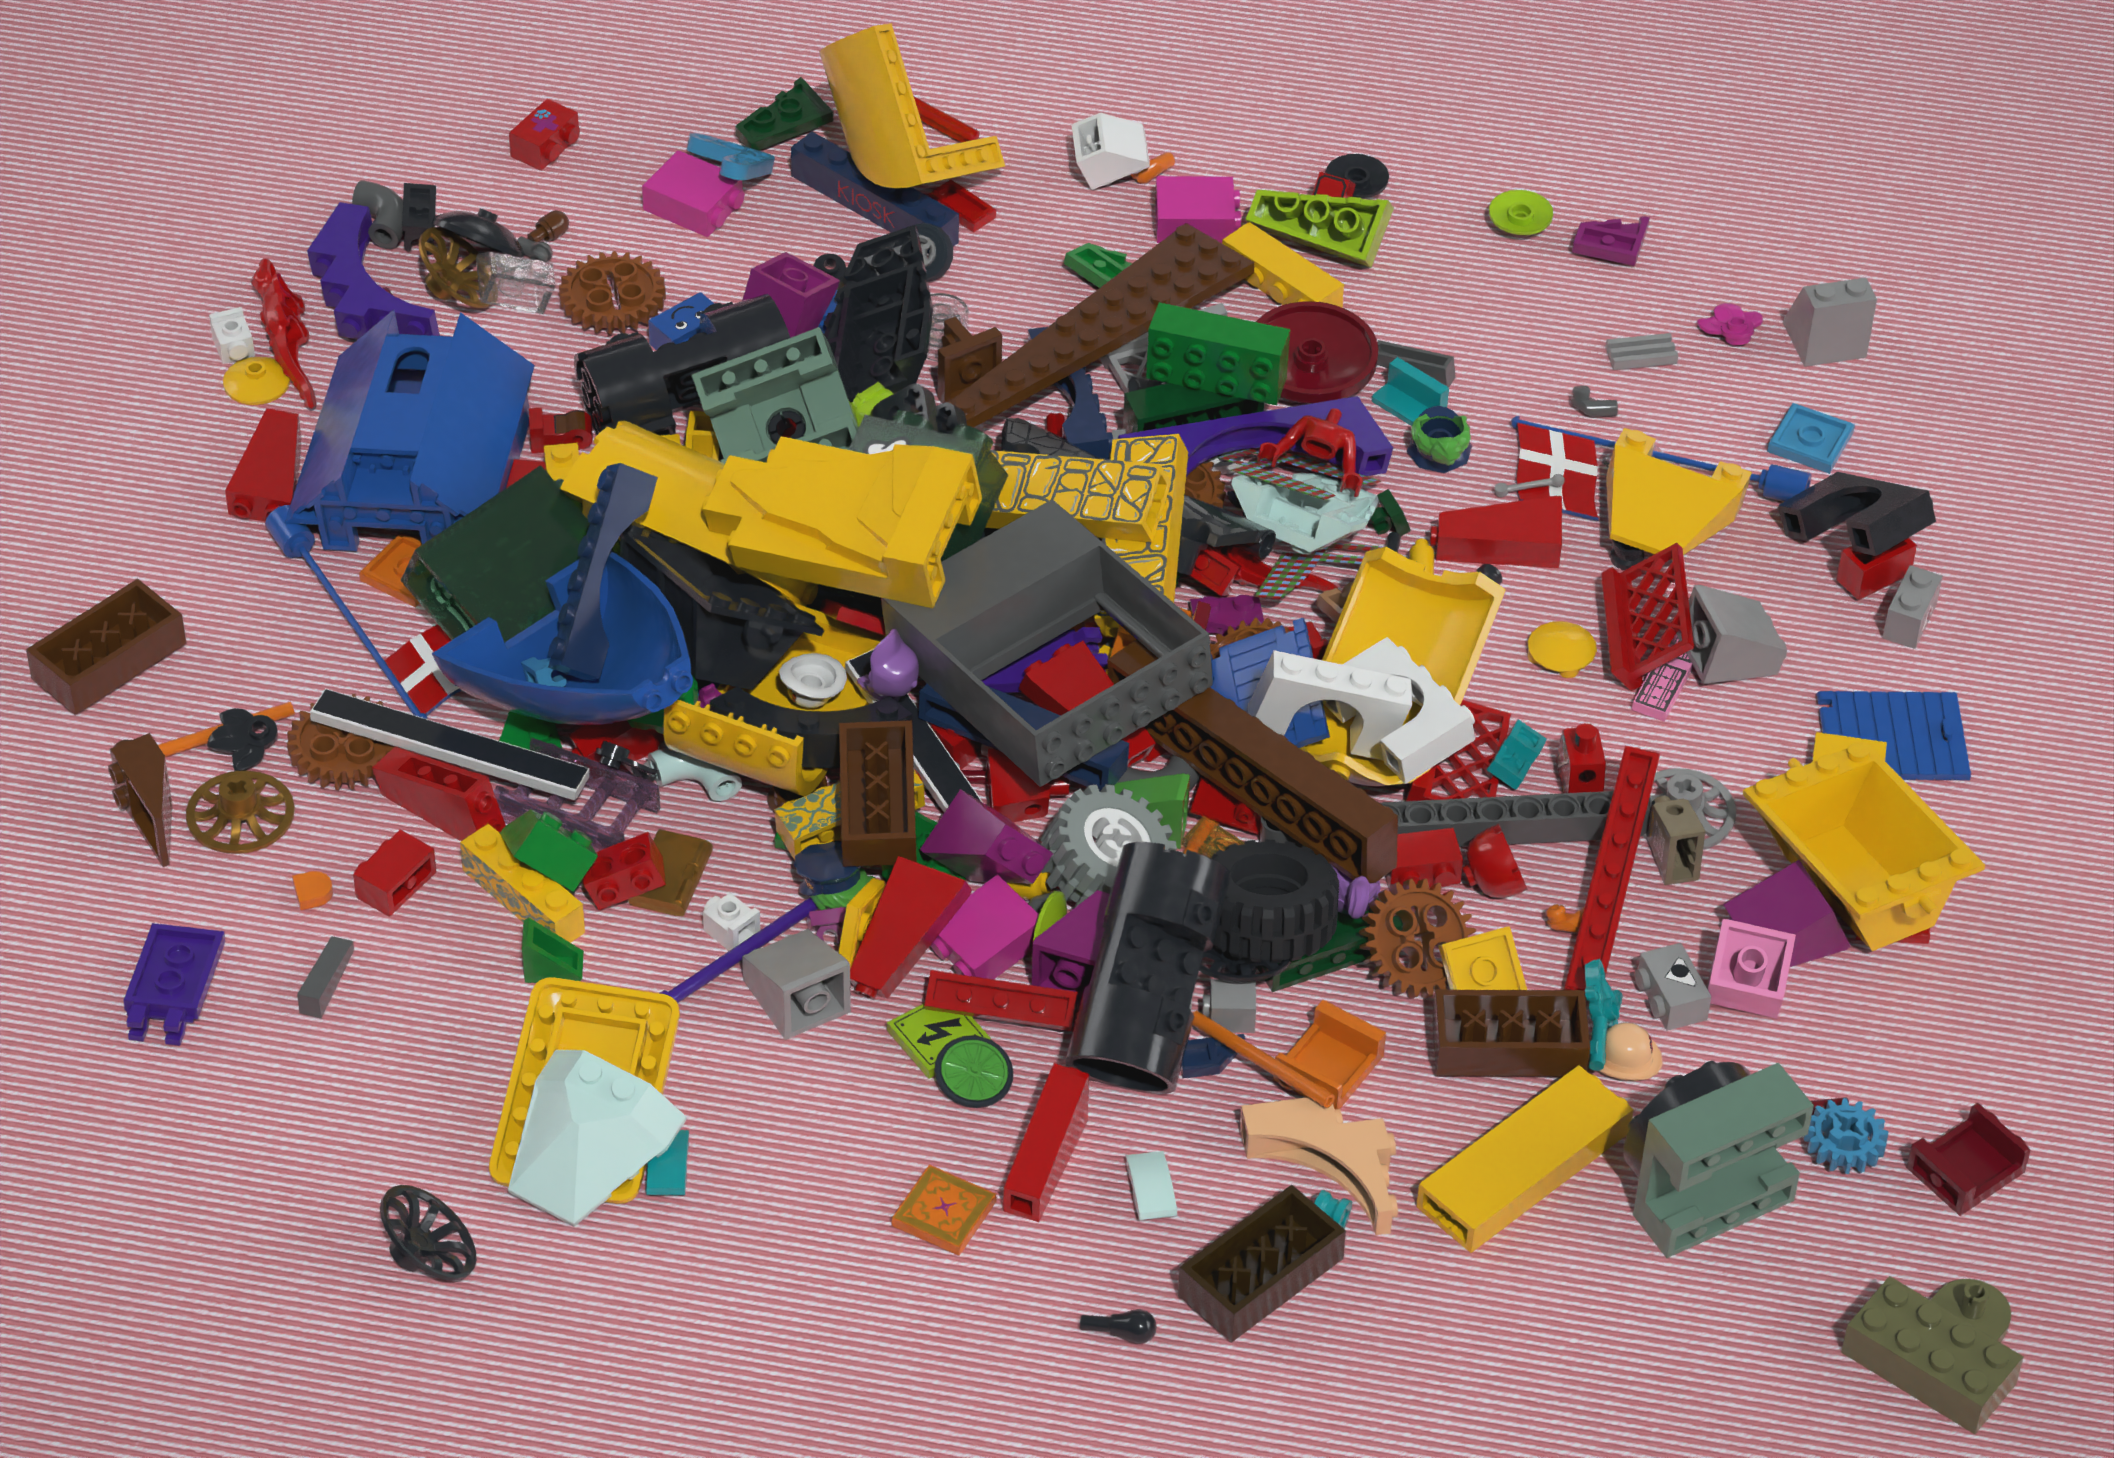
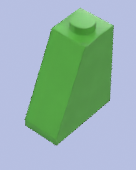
M1182 773L1117 782L1115 784V793L1120 794L1123 788L1133 792L1131 799L1138 802L1143 797L1150 802L1146 809L1151 813L1157 809L1163 815L1159 822L1160 825L1169 824L1173 832L1168 841H1176L1177 849H1181L1188 821L1190 774Z

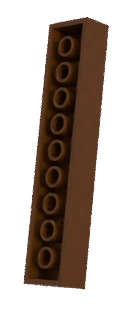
M1136 639L1107 659L1108 676L1116 684L1159 658ZM1211 687L1145 726L1158 745L1174 756L1183 759L1191 768L1303 846L1312 849L1316 855L1321 854L1329 864L1352 880L1364 876L1368 879L1369 883H1376L1397 867L1398 815L1392 809L1383 806L1371 798L1363 789L1352 785L1342 778L1338 772L1330 770L1317 761L1310 753L1304 752L1289 742L1284 735L1276 733L1263 724L1259 718L1251 716L1238 707L1231 699H1226Z

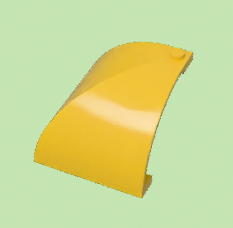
M892 23L864 29L833 42L819 51L851 157L858 170L873 183L888 188H908L1005 167L997 136L932 149L929 148Z

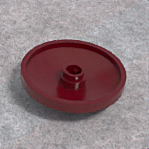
M1294 302L1276 307L1266 312L1256 321L1262 324L1290 329L1287 379L1280 396L1282 398L1301 403H1318L1347 398L1364 388L1376 371L1378 343L1375 334L1364 320L1345 308L1323 302Z

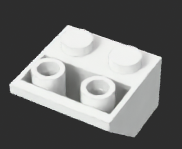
M1098 113L1071 124L1076 163L1091 190L1107 186L1118 179L1131 174H1137L1143 169L1150 167L1143 124L1104 113Z

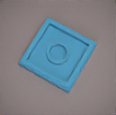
M1792 403L1770 440L1767 452L1830 474L1852 437L1855 424Z

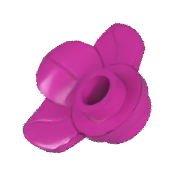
M1731 303L1719 304L1714 309L1713 317L1697 320V326L1704 332L1723 335L1725 341L1731 345H1743L1750 342L1751 336L1754 334V328L1763 323V317L1759 312H1744L1741 307Z

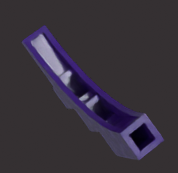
M339 202L307 250L313 276L322 277L320 282L326 306L336 307L334 309V316L339 336L359 339L392 310H395L399 334L440 336L435 310L410 304L391 295L377 285L365 271L363 262L366 248L371 240L368 233L369 227L372 224L369 207Z

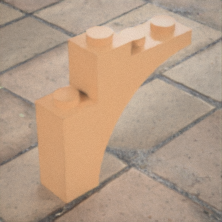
M1309 1097L1241 1106L1239 1130L1247 1159L1270 1158L1303 1165L1326 1175L1347 1190L1360 1204L1372 1224L1375 1235L1391 1233L1392 1218L1398 1216V1207L1395 1195H1389L1387 1187H1389L1388 1171L1390 1156L1396 1155V1143L1393 1133H1387L1383 1118L1343 1123L1340 1109H1334L1333 1104L1329 1108H1325Z

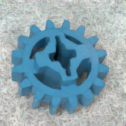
M1843 1098L1841 1105L1837 1106L1835 1102L1828 1100L1826 1109L1816 1106L1814 1115L1811 1116L1808 1135L1804 1136V1141L1809 1142L1807 1152L1818 1153L1816 1159L1818 1164L1825 1161L1830 1162L1829 1170L1834 1171L1837 1166H1842L1845 1174L1850 1173L1851 1167H1856L1861 1173L1865 1172L1866 1163L1875 1167L1878 1158L1883 1157L1885 1154L1888 1131L1883 1130L1885 1120L1874 1119L1876 1113L1874 1108L1867 1111L1862 1110L1863 1102L1858 1101L1855 1106H1849L1847 1098Z

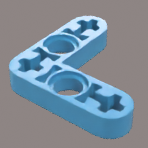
M690 133L687 151L722 162L719 173L724 177L744 181L772 173L775 157L771 154L705 134Z

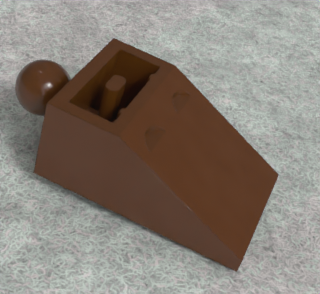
M150 733L133 740H121L113 748H110L112 764L108 765V771L116 785V788L112 790L113 798L120 810L126 809L162 867L170 865L172 798L165 755Z

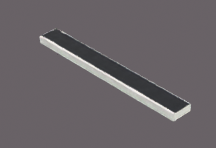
M873 650L845 662V670L869 704L875 703L877 700L857 684V679L869 675L871 672L870 659ZM908 693L900 696L898 703L913 714L914 769L919 773L922 782L942 811L945 813L960 789L982 802L928 722L919 718V709Z
M326 688L310 711L311 721L576 801L589 779L590 768Z

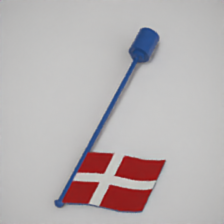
M1520 416L1513 417L1511 425L1518 431L1520 447L1516 484L1549 479L1555 474H1561L1565 479L1564 484L1560 487L1548 485L1518 490L1519 501L1562 496V513L1599 521L1594 499L1598 472L1595 444L1614 448L1616 442L1520 420ZM1653 451L1651 456L1709 471H1715L1718 466ZM1771 464L1769 470H1762L1761 475L1751 474L1750 480L1759 482L1758 489L1763 490V497L1785 502L1810 487L1812 474Z
M290 505L274 509L265 521V526L287 557L297 558L303 556L413 715L427 719V716L444 701L462 691L446 678L432 656L433 652L462 634L449 617L410 639L386 660H383L310 555L309 551L314 545L315 537L306 524L285 523Z

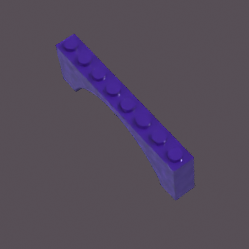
M1358 396L1118 436V439L1179 434L1188 450L1186 477L1201 463L1217 455L1239 449L1260 448V445L1265 442L1277 444L1303 416L1309 415L1325 420L1332 408L1339 409L1342 413L1338 425L1351 430L1355 434L1356 473L1364 476L1386 473L1394 448ZM1304 435L1290 449L1291 451L1308 454L1301 445ZM1343 449L1338 450L1334 458L1324 460L1342 467Z

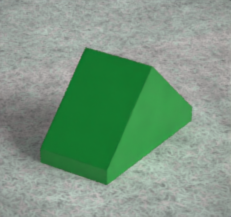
M531 918L525 919L522 940L525 983H537L539 980L548 977L581 981L583 977L584 951Z

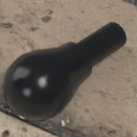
M1142 1309L1112 1314L1111 1317L1081 1315L1080 1320L1081 1330L1110 1332L1112 1336L1121 1337L1136 1344H1144L1152 1340L1157 1329L1156 1320L1153 1315Z

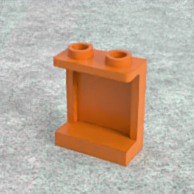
M1322 1000L1315 1008L1314 1023L1287 1055L1278 1053L1275 1059L1335 1096L1333 1102L1334 1109H1341L1384 1057L1386 1032ZM1273 1075V1080L1278 1082L1283 1088L1293 1090L1307 1097Z

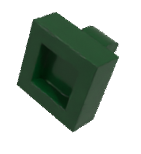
M1387 489L1378 494L1377 497L1381 507H1377L1370 518L1378 535L1385 534L1392 527L1400 536L1410 532L1411 529L1404 512L1390 490Z

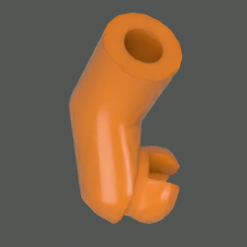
M1165 152L1149 160L1150 167L1143 169L1137 174H1131V177L1140 184L1148 183L1163 171L1174 166L1175 158L1173 154Z
M1552 905L1546 911L1547 924L1553 930L1577 933L1579 932L1585 906L1573 914L1566 913L1563 905Z

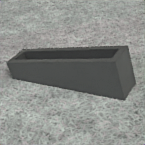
M1380 340L1377 342V365L1389 369V363L1399 357L1447 387H1450L1456 378L1454 356Z
M331 936L297 993L300 1014L322 1019L354 952L353 941Z

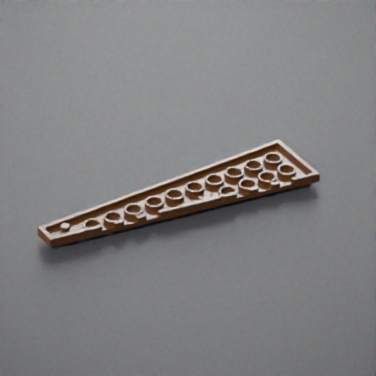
M1185 223L1177 227L1175 232L1065 315L1058 317L1053 324L949 401V403L964 411L969 431L1147 333L1159 302L1190 309L1254 274V262Z

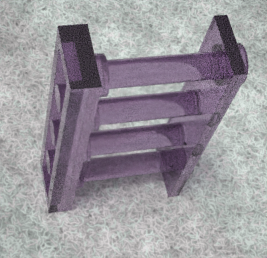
M532 738L530 741L531 751L590 768L589 779L584 787L595 790V792L578 814H572L561 810L560 807L567 798L554 794L551 795L547 802L532 799L528 796L534 788L519 784L512 791L498 785L493 790L505 824L508 825L530 809L541 815L547 811L563 822L561 827L571 833L574 829H577L593 840L591 845L595 852L625 841L623 832L640 808L656 814L660 811L659 785L652 783L648 779H641ZM609 796L626 802V805L610 827L591 821Z

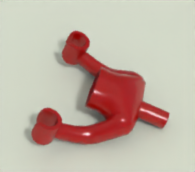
M1330 409L1325 420L1309 415L1303 416L1277 444L1265 442L1260 445L1256 461L1260 462L1263 458L1272 461L1271 467H1275L1278 457L1290 450L1303 435L1304 438L1301 444L1303 450L1315 457L1332 459L1338 450L1343 449V479L1339 491L1343 492L1344 489L1349 488L1355 491L1354 497H1358L1363 483L1362 477L1356 473L1355 434L1351 430L1338 425L1342 417L1339 409Z

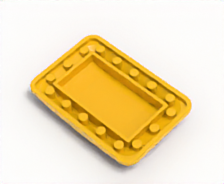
M548 977L539 980L531 991L490 1157L489 1171L492 1179L500 1185L509 1187L535 1081L555 1050H585L650 1083L663 1095L680 1018V1009L677 1001L665 994ZM646 1164L639 1169V1174L632 1180L627 1179L611 1192L612 1196L605 1202L625 1204L632 1201L640 1190Z

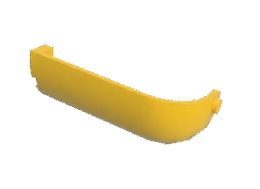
M619 421L615 429L606 427L594 437V444L596 446L589 454L582 452L560 487L570 499L582 503L584 500L594 504L600 491L597 488L599 476L607 466L622 463L654 475L658 479L649 510L635 519V522L749 574L778 591L794 604L806 607L807 604H812L817 596L819 587L816 583L736 567L732 553L728 549L730 535L709 531L706 517L702 513L704 498L706 495L711 494L715 485L717 471L719 468H723L725 464L635 424Z
M1388 547L1366 551L1322 661L1344 664L1388 637L1397 647L1403 646L1409 653L1411 660L1418 666H1424L1430 673L1432 680L1439 686L1444 685L1450 691L1453 700L1461 705L1506 589L1481 572L1458 573L1444 570L1442 576L1424 572L1426 565L1410 560ZM1412 701V707L1403 725L1417 716L1422 708L1420 705ZM1323 704L1330 737L1301 747V750L1310 753L1317 761L1330 770H1335L1342 778L1349 782L1369 786L1405 784L1383 760L1351 754L1350 726L1355 716L1342 723ZM1428 769L1427 771H1425V772L1422 773L1421 775L1417 776V777L1414 778L1413 780L1409 781L1408 783H1411V782L1414 781L1415 779L1419 778L1420 776H1422L1423 774H1425L1426 772H1428L1430 769Z

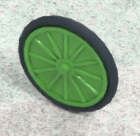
M962 1036L950 1041L942 1048L935 1061V1075L940 1089L948 1098L965 1107L981 1108L997 1103L1008 1093L1013 1082L1014 1072L1008 1054L994 1041L981 1036Z

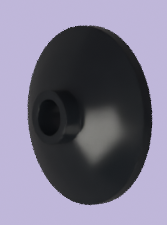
M1364 154L1339 156L1328 164L1325 171L1327 174L1354 182L1356 186L1352 197L1357 198L1375 196L1381 193L1389 182V172L1386 166L1378 159Z

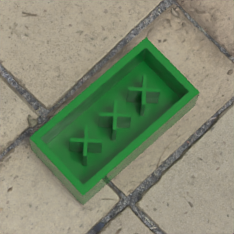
M1159 302L1148 328L1146 379L1277 406L1287 379L1290 329Z

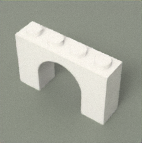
M1388 637L1342 664L1411 679L1412 701L1422 707L1420 712L1411 721L1380 740L1384 763L1405 784L1475 740L1473 730L1475 719L1471 711L1465 705L1460 706L1453 700L1450 691L1444 685L1439 686L1434 682L1424 666L1415 664L1407 650L1403 646L1397 647ZM1322 700L1323 704L1342 723L1354 717L1358 712L1356 708L1345 702Z
M1273 651L1248 704V714L1259 718L1263 724L1276 733L1285 735L1294 714L1306 704L1319 700L1345 702L1358 710L1350 726V753L1384 761L1380 740L1403 725L1412 707L1411 679Z

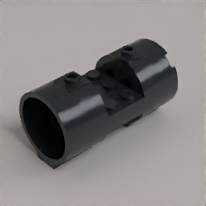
M763 294L734 304L733 302L712 304L704 311H701L699 325L701 333H697L690 337L688 341L679 344L673 342L663 344L654 352L646 338L642 334L635 332L629 335L627 333L615 335L605 345L575 354L574 368L576 379H583L584 381L581 382L583 394L581 399L585 411L591 416L592 429L597 436L606 427L615 429L619 421L630 422L660 436L675 434L676 422L672 413L701 403L692 374L790 338L784 319L771 296Z
M1132 842L1125 844L1120 854L1103 918V936L1090 984L1084 989L1065 1066L1074 1067L1090 1074V1081H1099L1137 1092L1167 1094L1176 1090L1194 1021V1014L1189 1007L1203 953L1213 948L1229 886L1230 871L1217 861L1187 850L1186 854L1175 850H1164L1165 844Z

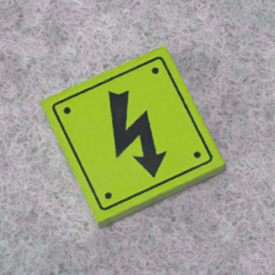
M925 1003L887 1022L889 1034L928 1079L935 1076L937 1056L950 1041L962 1036L971 1035L991 1040L972 1016L925 1010Z

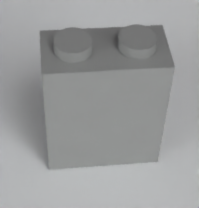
M1866 277L1804 286L1784 317L1783 324L1804 367L1867 357L1877 298Z
M1694 585L1689 598L1694 649L1686 653L1702 683L1708 684L1778 675L1783 660L1786 658L1787 648L1785 642L1779 637L1774 628L1771 617L1767 615L1760 601L1703 585ZM1677 633L1678 639L1682 641L1681 633Z
M809 929L794 935H788L778 942L755 949L749 954L742 956L743 981L784 1040L851 1012L850 963Z

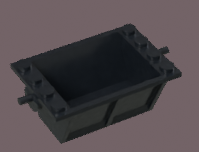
M635 521L620 535V557L628 561L652 581L673 607L685 637L691 663V675L696 679L752 690L803 632L819 636L823 635L824 629L815 622V616L800 610L778 591L749 574L738 575L728 564L650 529H645L643 525Z

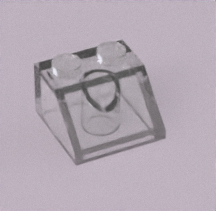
M485 252L477 255L476 264L481 303L544 314L555 288L552 263L494 252Z

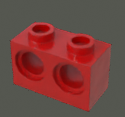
M649 832L597 851L598 857L583 877L584 887L598 910L666 885L663 856Z

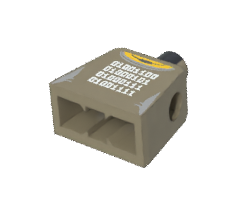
M1660 796L1652 801L1648 839L1664 885L1696 881L1700 878L1706 831L1691 804L1684 798L1671 800L1667 796Z

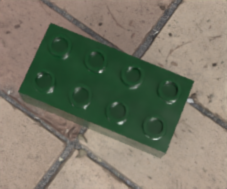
M1167 383L1124 393L1123 429H1126V434L1263 412L1264 403Z

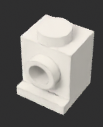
M242 307L209 314L212 339L222 364L255 357L253 337L244 318Z
M728 893L723 898L714 896L704 907V931L730 951L760 931V911L756 908L750 909L732 893Z

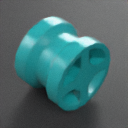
M1322 1190L1314 1204L1345 1229L1351 1214L1352 1201L1346 1198L1341 1200L1335 1199L1330 1192Z

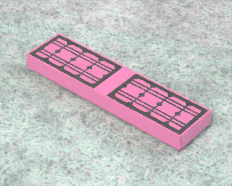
M1677 635L1674 636L1668 647L1680 642ZM1687 653L1648 673L1633 701L1632 711L1665 722L1694 667Z

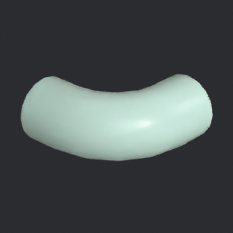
M668 747L648 754L650 768L659 770L658 774H655L657 775L655 781L660 787L683 779L696 780L704 786L711 799L714 801H724L737 794L742 786L738 773L675 752Z

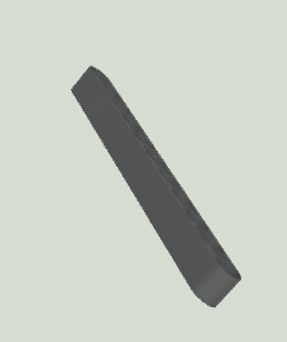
M1614 791L1383 802L1380 804L1389 807L1398 815L1397 834L1454 828L1459 847L1469 846V843L1477 834L1497 824L1500 825L1508 844L1602 840ZM1649 798L1640 837L1646 834L1649 828L1652 807L1651 798ZM1261 816L1260 842H1265V839L1275 840L1278 843L1288 841L1295 843L1297 847H1304Z

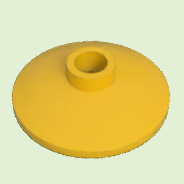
M269 357L242 359L229 367L223 377V386L226 394L234 401L247 405H262L275 401L285 394L290 385V378L283 373L281 365L275 359Z

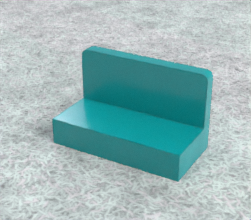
M1397 357L1389 363L1388 382L1372 395V402L1412 426L1424 410L1434 406H1448L1449 387Z

